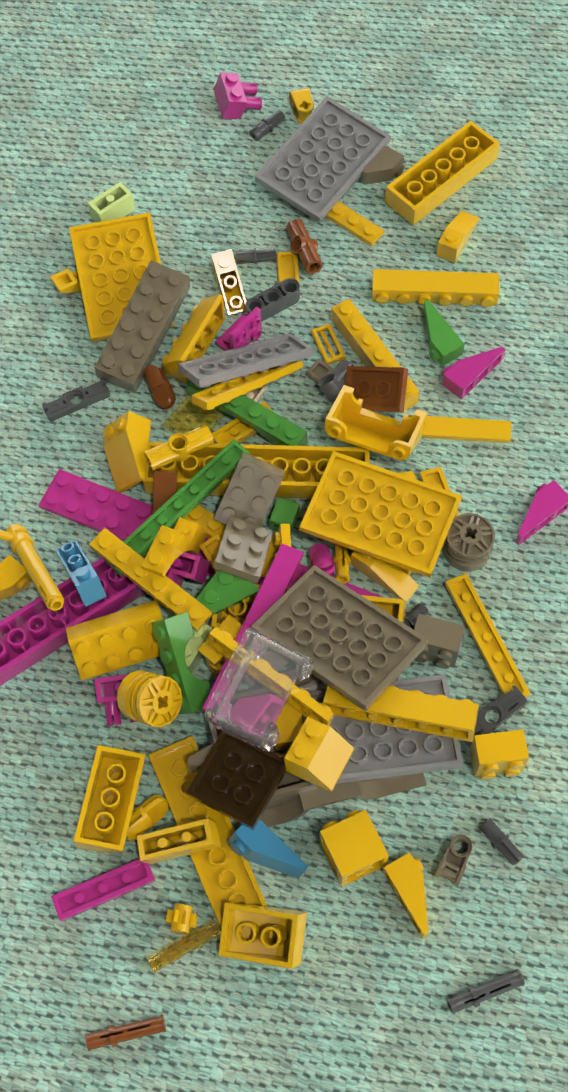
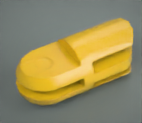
M153 795L133 810L127 834L129 841L134 842L137 839L136 836L143 835L167 814L169 804L163 796Z

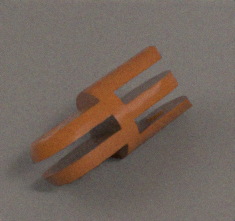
M155 365L147 366L144 369V377L155 403L162 409L171 408L175 404L176 396L165 371Z

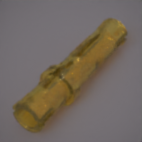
M215 919L196 931L194 929L189 931V935L148 957L147 960L153 972L156 973L197 948L200 950L203 948L202 945L221 935V930Z

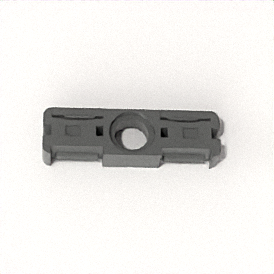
M100 378V381L85 388L80 386L68 391L57 400L47 404L43 402L42 406L48 420L55 421L110 397V392L104 379ZM76 396L82 398L79 404L71 403L72 398Z
M512 686L513 691H508L497 700L498 702L493 700L478 712L474 735L490 734L528 704L527 699L516 686ZM490 710H495L499 713V719L495 723H489L485 719L486 713ZM464 741L468 747L471 746L472 742Z

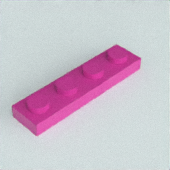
M138 859L53 895L51 898L59 920L62 922L151 884L156 880L150 865Z

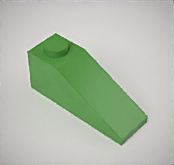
M429 300L424 301L423 314L430 350L429 354L434 362L438 361L441 366H444L463 355L465 344Z

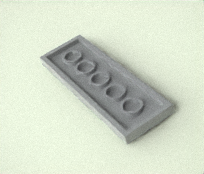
M290 333L178 364V368L181 374L199 388H207L211 384L218 382H228L236 377H246L254 372H264L272 367L285 366L286 363L303 361L305 358L313 356V348Z

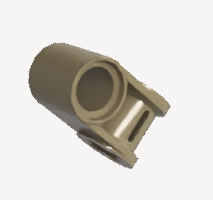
M460 834L452 838L445 856L443 855L435 877L441 876L454 882L455 886H459L473 848L469 837ZM458 842L465 844L467 852L463 854L457 853L454 850V844Z

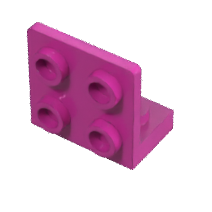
M256 307L247 317L242 314L215 341V345L223 351L249 345L252 340H258L262 334L261 309Z

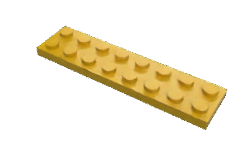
M190 736L148 756L178 826L207 818L216 821L218 824L221 847L191 854L190 856L222 929L224 904L226 902L267 906L248 860L237 855L228 843L235 832L229 817L186 794L197 774L188 771V758L199 752L194 737Z

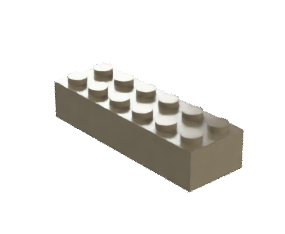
M150 260L94 367L97 378H103L106 382L136 393L144 379V369L151 365L190 289L188 275Z

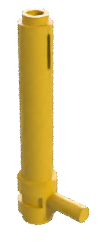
M12 524L6 531L0 530V539L7 541L13 553L18 555L46 607L53 611L60 610L63 607L64 598L34 548V542L27 529L20 524Z

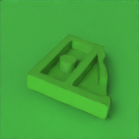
M218 570L196 600L214 614H218L226 610L227 607L236 605L253 594H258L260 588L251 581Z

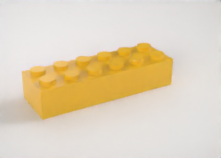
M468 122L387 185L385 203L414 226L496 161L500 142L474 122Z

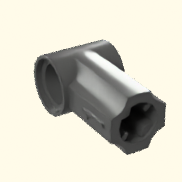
M346 359L340 360L333 371L322 377L318 382L329 402H335L343 385H345L347 366H354L353 363L348 362Z

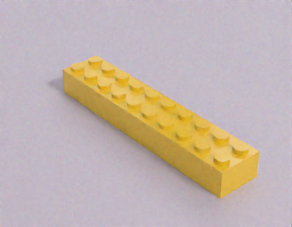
M149 442L148 450L165 442ZM211 444L191 453L185 461H173L156 470L178 471V491L228 444ZM240 444L250 452V455L284 470L283 479L274 497L312 498L333 451L367 463L370 461V450L362 447ZM183 446L176 447V449L183 448ZM146 460L143 484L146 494H153L154 471ZM233 473L209 495L223 496Z

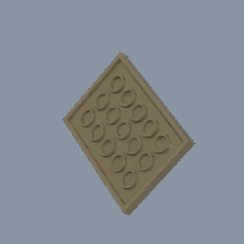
M315 565L251 626L252 632L365 711L372 706L428 646L427 638Z

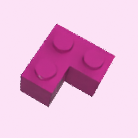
M184 552L172 563L166 576L180 587H182L184 578L205 583L211 561Z

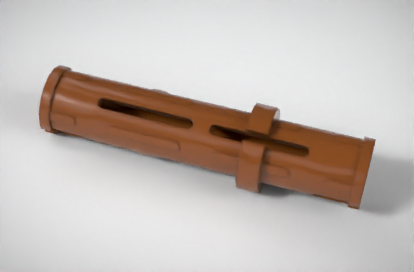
M160 1015L117 1027L110 1025L108 1029L89 1034L86 1033L87 1049L91 1051L92 1049L108 1045L116 1047L120 1042L166 1032L164 1016Z

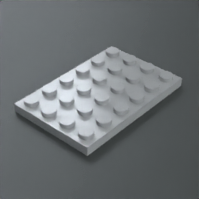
M326 96L255 175V181L320 223L362 175L364 168L384 146H387L391 141V136Z
M446 674L397 680L391 684L403 690H419L424 694H440L450 698ZM327 689L308 692L311 698L318 703H323ZM302 715L304 724L307 718L304 715ZM333 715L330 727L354 748L336 784L463 768L458 739Z

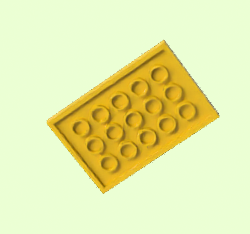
M150 212L69 227L91 342L110 339L150 260L161 264Z
M333 451L300 524L299 531L431 578L461 502L462 495Z

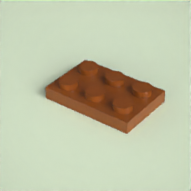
M347 366L345 385L354 388L353 395L357 400H363L362 408L376 412L404 413L408 378L407 368Z

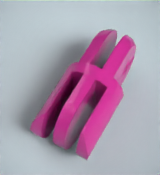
M323 543L311 546L308 552L311 567L315 565L334 578L335 563L329 547Z

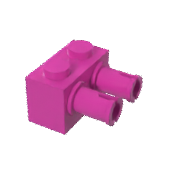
M220 72L213 90L222 119H239L242 117L245 109L261 110V97H246V95L255 96L257 94V83L241 82L239 75L236 73Z
M128 674L94 679L97 703L105 705L107 726L114 725L113 716L115 725L122 724L120 709L117 703V693L122 680Z

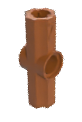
M301 219L289 221L286 228L292 240V253L299 255L308 274L313 275L316 272H320L323 265L317 253L318 242L310 238Z

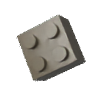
M418 614L414 630L428 639V646L414 660L422 663L426 661L435 662L436 666L443 669L454 668L465 626Z

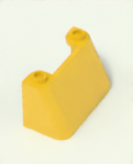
M343 385L325 419L324 428L326 433L332 438L397 460L407 459L422 438L427 412L417 409L413 416L409 417L408 414H404L402 421L362 408L363 400H357L354 397V388Z

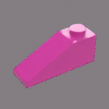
M499 347L459 360L452 367L448 366L442 374V385L462 400L503 360L505 348Z
M555 480L549 484H542L536 490V496L516 539L518 545L568 509V494Z

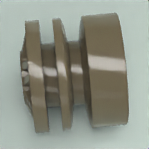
M465 513L455 517L444 542L443 553L446 561L452 567L467 572L479 570L486 565L495 539L492 524L485 517L474 513Z

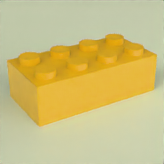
M157 600L66 628L68 642L81 681L160 656V649L154 637L152 622L163 619Z

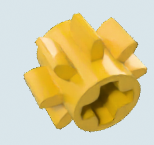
M175 904L174 910H167L165 922L166 924H171L170 931L189 934L190 928H196L198 916L193 913L192 906Z

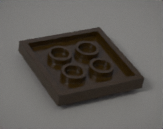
M223 728L186 794L254 830L286 773L284 758Z

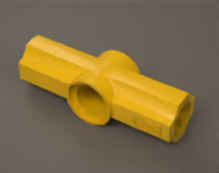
M203 425L185 434H173L169 441L144 453L148 464L154 471L173 461H185L191 453L213 444L214 439L208 426ZM178 446H183L181 449H176Z

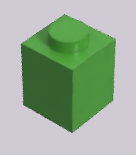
M278 498L269 520L270 530L278 531L280 524H290L291 536L300 514V504L289 498Z

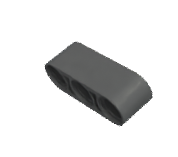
M289 278L248 299L245 303L246 317L258 307L261 309L262 322L296 304L300 299L299 282Z

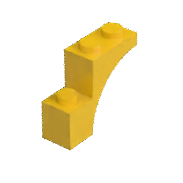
M179 517L174 529L161 525L141 565L142 568L165 577L172 563L182 553L187 551L198 554L199 546L203 544L207 536L199 523Z

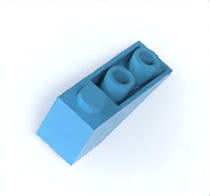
M77 540L66 543L56 549L85 607L107 597L98 575Z

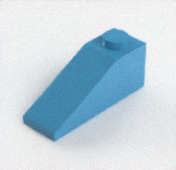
M261 820L258 821L254 830L241 825L228 841L232 850L244 859L292 877L299 878L308 868Z

